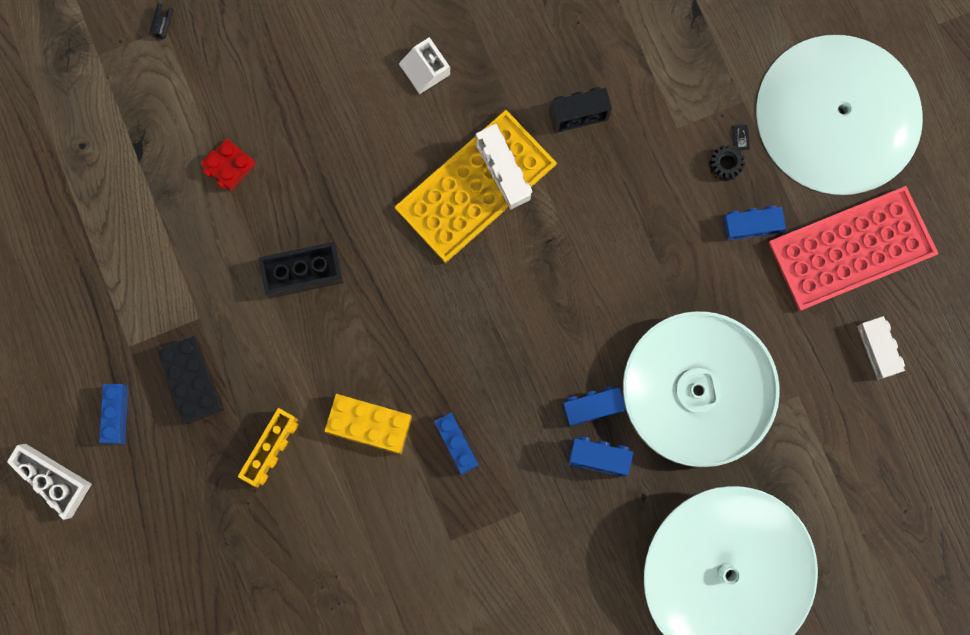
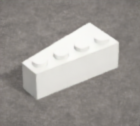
M497 124L476 133V147L510 210L531 200L532 189L528 182L525 183L523 172L519 166L517 167L514 161L515 158L511 150H509Z
M27 444L17 445L7 461L24 480H27L33 486L37 493H40L48 505L59 513L63 520L73 517L92 485Z

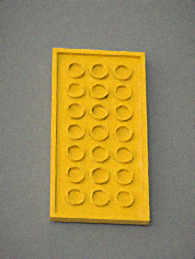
M507 110L486 127L497 124L509 150H511L515 158L514 161L517 167L519 166L523 172L525 183L528 182L530 187L535 185L557 165L556 161ZM476 136L395 206V210L445 264L509 208L476 147Z

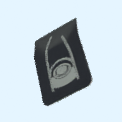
M734 124L733 131L736 150H749L748 125Z

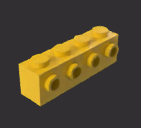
M278 408L238 477L255 487L263 485L268 478L267 472L269 468H273L278 461L276 456L279 451H283L288 444L286 439L289 434H293L297 429L298 424L296 422L298 419Z

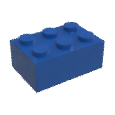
M579 436V438H575L572 441L567 464L626 477L629 475L633 452L629 451V447L617 445V447H610L608 442L598 441L593 443L590 442V438Z

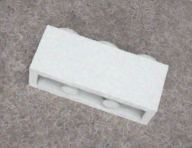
M884 316L857 326L877 380L905 371L904 360L897 352V342L892 338L890 324L885 320Z

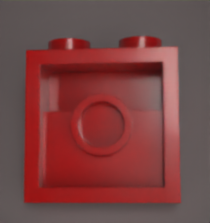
M227 138L216 151L212 150L201 162L202 172L209 178L211 176L217 179L216 183L221 188L225 189L227 187L230 191L236 187L256 164L253 159Z

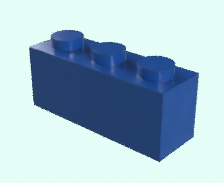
M775 205L767 206L764 210L751 208L742 213L730 211L723 218L726 241L781 234L786 230L782 207L776 208Z
M103 384L99 443L125 445L128 386L124 384Z
M614 386L603 388V392L597 394L595 391L585 393V397L577 399V396L569 397L562 404L568 427L626 411L620 387L615 389Z
M452 413L434 421L460 474L463 475L478 467V463Z

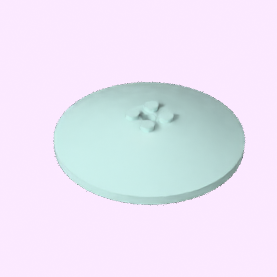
M687 312L661 321L652 327L636 344L629 356L624 371L623 399L627 415L635 431L656 453L685 466L714 467L727 464L746 455L765 437L778 409L779 380L775 364L767 348L746 326L732 318L717 313ZM694 386H701L703 388L701 396L694 394Z

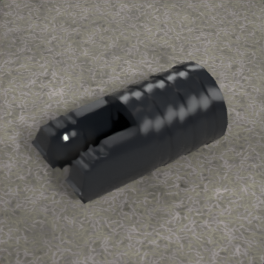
M157 3L149 32L150 36L157 39L166 38L174 8L169 7L166 17L160 15L162 4Z

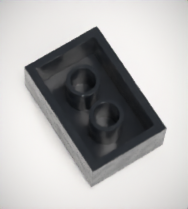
M595 87L585 93H582V91L575 92L569 97H555L551 101L549 110L554 133L608 121L612 106L606 87Z

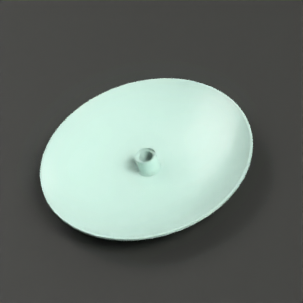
M846 35L814 37L784 52L766 73L759 89L756 104L759 134L764 147L775 164L801 185L833 195H852L867 192L893 179L912 158L922 131L923 120L920 97L906 69L895 57L876 44ZM838 109L844 110L845 114H841Z
M727 486L710 489L689 498L675 508L654 535L648 549L644 567V590L647 605L653 620L663 635H795L805 621L813 604L818 578L817 558L814 545L806 527L799 517L779 499L763 491L748 487ZM732 570L731 576L726 578L727 571Z

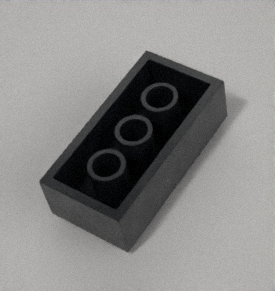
M335 242L258 257L265 294L269 299L344 283Z
M192 336L157 350L183 423L188 425L224 411L200 343L196 337Z

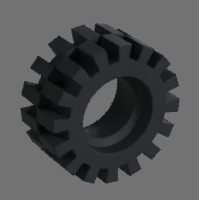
M729 144L727 147L722 145L713 152L709 160V168H711V173H715V178L720 177L719 180L722 181L723 179H726V181L733 180L743 170L745 165L743 160L745 157L741 155V150H736V146L732 148ZM722 157H730L734 162V166L731 169H724L720 165Z

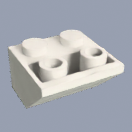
M430 37L413 47L399 63L419 94L450 75V66Z

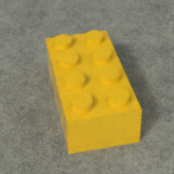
M336 394L325 432L401 455L412 416Z

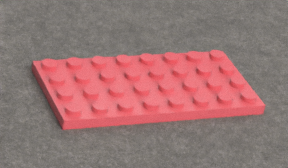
M907 186L768 242L799 311L938 255L937 249Z

